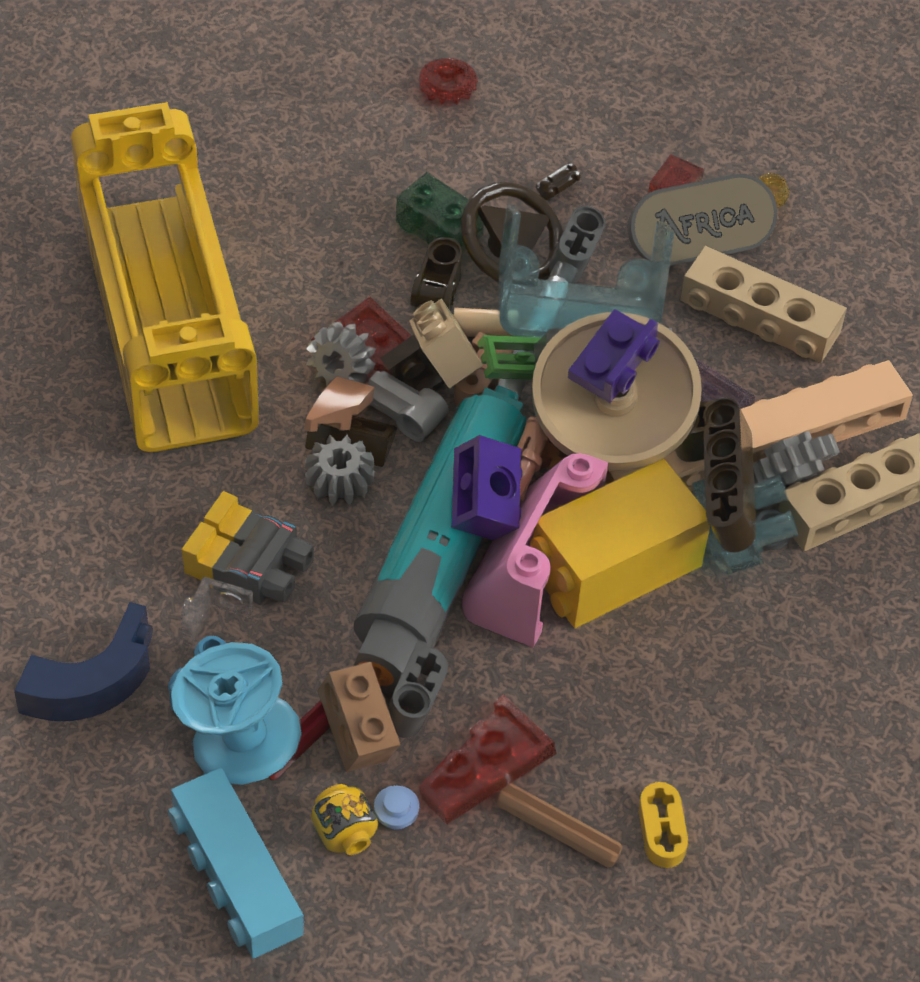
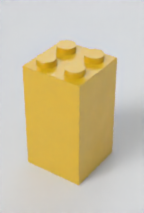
M663 458L542 515L533 530L530 544L532 548L541 551L549 559L551 566L550 575L544 588L550 595L555 612L560 617H566L575 629L701 567L710 525L707 521L704 507Z

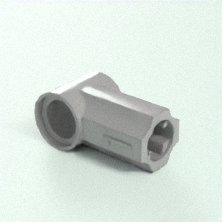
M377 371L369 379L368 385L375 387L373 400L369 405L396 420L399 430L416 442L423 441L449 413L446 401L434 390L424 388L419 392L385 371Z

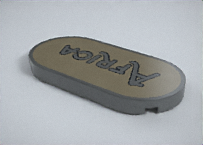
M733 174L662 188L644 195L637 202L628 219V236L634 250L640 256L650 261V263L657 266H673L693 262L705 246L725 255L747 251L763 244L772 234L777 221V205L771 190L758 178L746 174Z

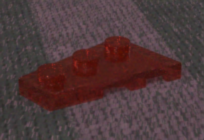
M504 694L494 703L495 710L485 721L479 720L470 729L471 737L459 750H451L419 786L422 800L446 824H449L557 754L554 741Z

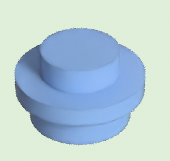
M389 786L381 790L376 796L374 813L377 820L390 829H403L417 819L419 800L416 794L407 787Z

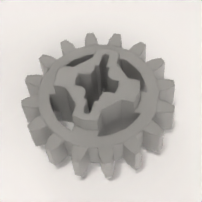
M807 431L772 444L771 447L764 449L767 458L758 460V462L753 464L755 485H762L776 480L778 487L783 488L824 471L822 462L840 453L833 434L812 439L810 432Z

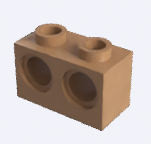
M367 662L329 672L317 691L346 773L388 761L401 744L372 663Z

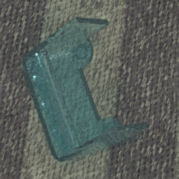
M507 204L499 261L498 317L503 329L513 336L542 338L550 329L565 328L581 318L612 312L614 309L623 313L641 315L661 324L675 233L665 222L657 221L651 260L632 259L624 263L617 274L616 288L538 279L540 268L538 257L530 248L517 245L521 214L514 204Z

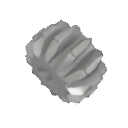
M340 321L332 323L328 328L323 327L318 330L314 336L315 340L310 342L306 348L313 355L308 359L306 365L316 367L318 371L315 373L313 380L325 378L326 387L337 376L364 383L367 380V374L376 365L370 359L374 355L376 348L366 346L364 343L369 333H363L358 336L356 334V324H349L343 327Z
M329 435L327 445L315 442L312 454L307 455L305 459V470H307L305 473L306 484L308 488H314V495H316L317 500L329 495V502L332 506L337 502L338 498H344L350 506L353 501V494L365 498L367 486L373 484L375 480V471L373 470L374 458L371 452H366L363 441L351 444V439L348 435L342 441H335Z

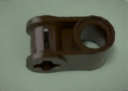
M438 238L429 244L420 272L417 273L414 280L410 301L411 306L418 307L419 304H424L431 300L436 303L442 298L451 312L457 287L461 279L462 248L457 241L451 238Z

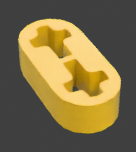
M651 783L644 788L639 802V817L645 852L653 864L662 868L675 867L683 861L688 847V835L679 792L668 783ZM661 798L663 805H667L664 818H659L658 807L653 804V799ZM667 831L668 841L671 845H674L672 852H665L664 846L659 844L662 832Z

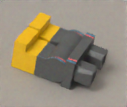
M225 491L220 494L205 515L204 523L200 522L181 549L185 574L233 594L249 597L250 601L259 605L262 604L266 597L286 603L293 592L295 576L284 572L285 568L290 566L305 572L314 561V546L297 538L295 524L288 521L283 523L273 516L261 515L238 504V497Z

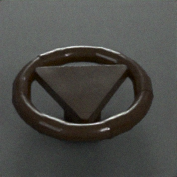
M494 182L478 189L467 201L461 218V235L465 248L473 262L490 278L507 286L519 288L533 287L548 280L551 274L549 270L550 261L563 234L560 221L552 207L532 189L516 183ZM500 196L514 197L520 199L538 212V214L483 204ZM477 213L490 234L488 247L491 253L500 259H504L510 271L505 270L490 259L482 250L477 239ZM547 226L550 251L547 260L536 269L527 273H518L525 264L544 228Z

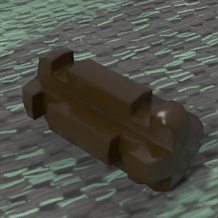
M568 163L541 180V182H538L536 190L540 193L541 197L549 200L573 185L576 181H579L581 174L577 170L576 165Z

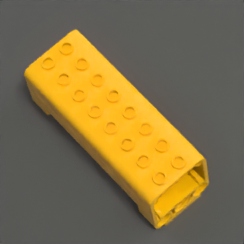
M168 102L88 115L89 122L79 125L71 134L78 204L138 448L146 452H158L251 433L257 428L259 423L257 357L248 325L241 321L199 174L197 147L187 114L181 110L169 109ZM176 164L181 184L175 186L176 197L110 208L106 207L99 177Z

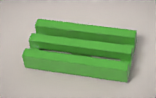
M483 335L478 340L479 349H484L481 360L482 364H487V368L484 370L485 378L533 380L536 366L535 354L530 352H517L516 354L496 353L495 350L534 351V344L542 337Z

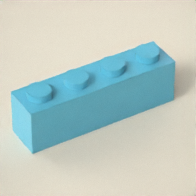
M220 767L171 789L173 808L168 809L171 824L178 835L185 833L191 845L187 846V850L195 869L198 872L205 869L211 882L207 883L209 894L217 909L225 906L231 920L227 921V925L238 947L245 945L252 959L303 936V913L223 769Z

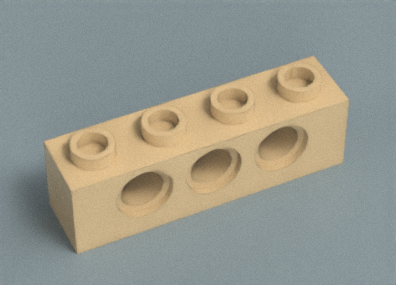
M707 246L703 248L685 274L680 301L689 304L696 310L710 313L723 319L729 325L739 326L759 335L765 341L777 343L794 351L801 357L810 358L819 363H822L841 333L847 310L842 305Z
M920 433L907 439L899 438L884 449L872 454L864 453L849 464L839 468H829L814 479L804 483L796 482L782 492L778 511L785 514L792 526V537L801 549L807 551L920 501Z

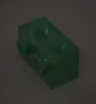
M426 172L396 197V222L405 232L415 234L427 242L428 245L438 238H451L460 244L463 253L466 248L461 235V218L469 199ZM477 213V239H479L484 234V224Z

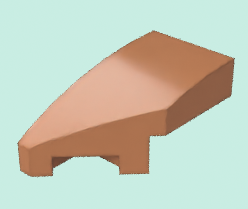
M339 376L335 377L324 389L310 410L305 421L304 430L309 432L317 431L318 426L321 424L332 426L339 430H350L352 415H358L372 402L375 387Z

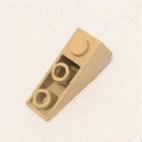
M442 298L436 303L432 300L428 301L414 311L413 315L415 317L409 320L420 347L449 388L483 366L478 354Z

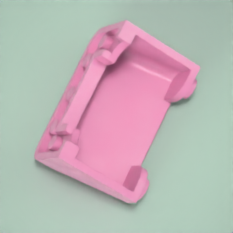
M571 454L528 487L525 499L520 503L521 518L519 528L492 541L464 591L462 610L467 620L475 625L534 648L542 633L543 623L539 621L542 594L550 575L551 566L549 559L544 553L531 547L530 540L533 537V530L542 515L605 486L608 462L586 454Z

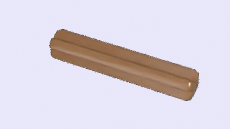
M507 783L500 792L497 805L503 810L606 867H612L619 859L622 845L612 838L512 783Z

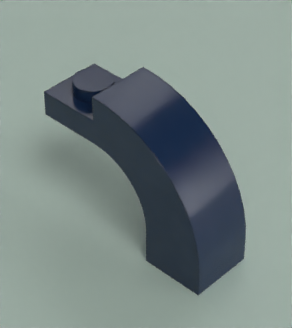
M129 602L110 645L102 653L89 660L77 663H62L31 655L14 690L18 713L49 721L82 720L102 714L131 696L144 681L150 670L148 646L152 638L153 626L148 624L146 606Z

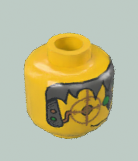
M344 784L331 786L317 796L311 812L312 823L325 848L334 853L346 852L348 855H355L364 851L371 844L370 839L376 833L378 827L377 817L362 790L355 787H347Z

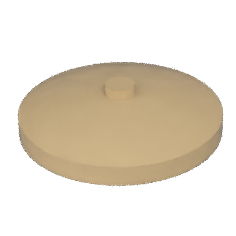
M611 312L590 315L560 330L541 352L535 366L532 382V401L537 420L549 440L568 456L578 453L590 455L608 462L607 470L636 469L655 463L678 448L695 424L702 391L697 363L685 343L670 329L658 323L656 338L660 340L655 354L648 362L642 360L635 369L637 375L628 391L624 394L619 391L612 402L608 403L568 379V370ZM623 313L643 326L650 320L641 315Z

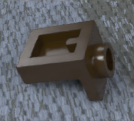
M414 335L381 357L384 365L395 378L419 392L424 388L435 390L445 383L421 349Z

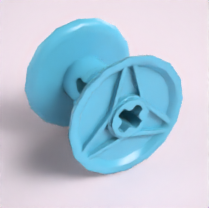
M231 642L208 648L193 657L177 674L171 690L174 712L185 726L196 731L193 738L196 763L204 774L221 767L230 784L243 785L264 780L282 769L296 753L302 735L298 715L288 702L278 698L282 688L280 665L270 652L254 644Z

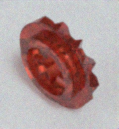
M453 58L437 59L429 62L422 68L419 74L420 91L427 94L428 100L438 98L442 105L446 101H452L458 105L461 98L470 100L472 92L477 90V74L469 64ZM455 81L454 86L449 82Z

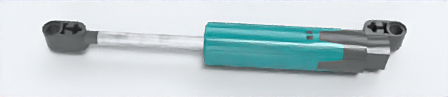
M580 206L573 211L550 261L549 270L551 274L521 337H543L552 328L571 285L582 278L606 222L602 213L594 207ZM514 350L513 354L517 352H530L534 354V351ZM500 379L498 385L510 389L520 396L527 380ZM473 395L472 397L464 398L458 405L354 620V632L363 644L353 666L371 662L382 693L393 694L387 708L398 737H412L420 731L447 674V659L440 651L434 649V646L484 537L451 528L454 448L478 435L517 447L526 426V417L515 406L503 399L490 395ZM419 674L427 676L424 686L415 683ZM400 706L411 708L415 714L406 713Z

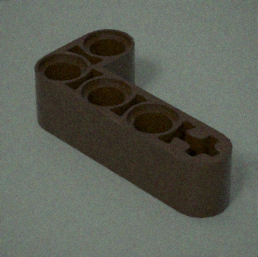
M727 397L701 402L692 430L683 443L675 449V452L681 460L686 462L704 460L707 521L720 546L725 551L740 552L751 546L756 538L752 432L738 402L734 399Z

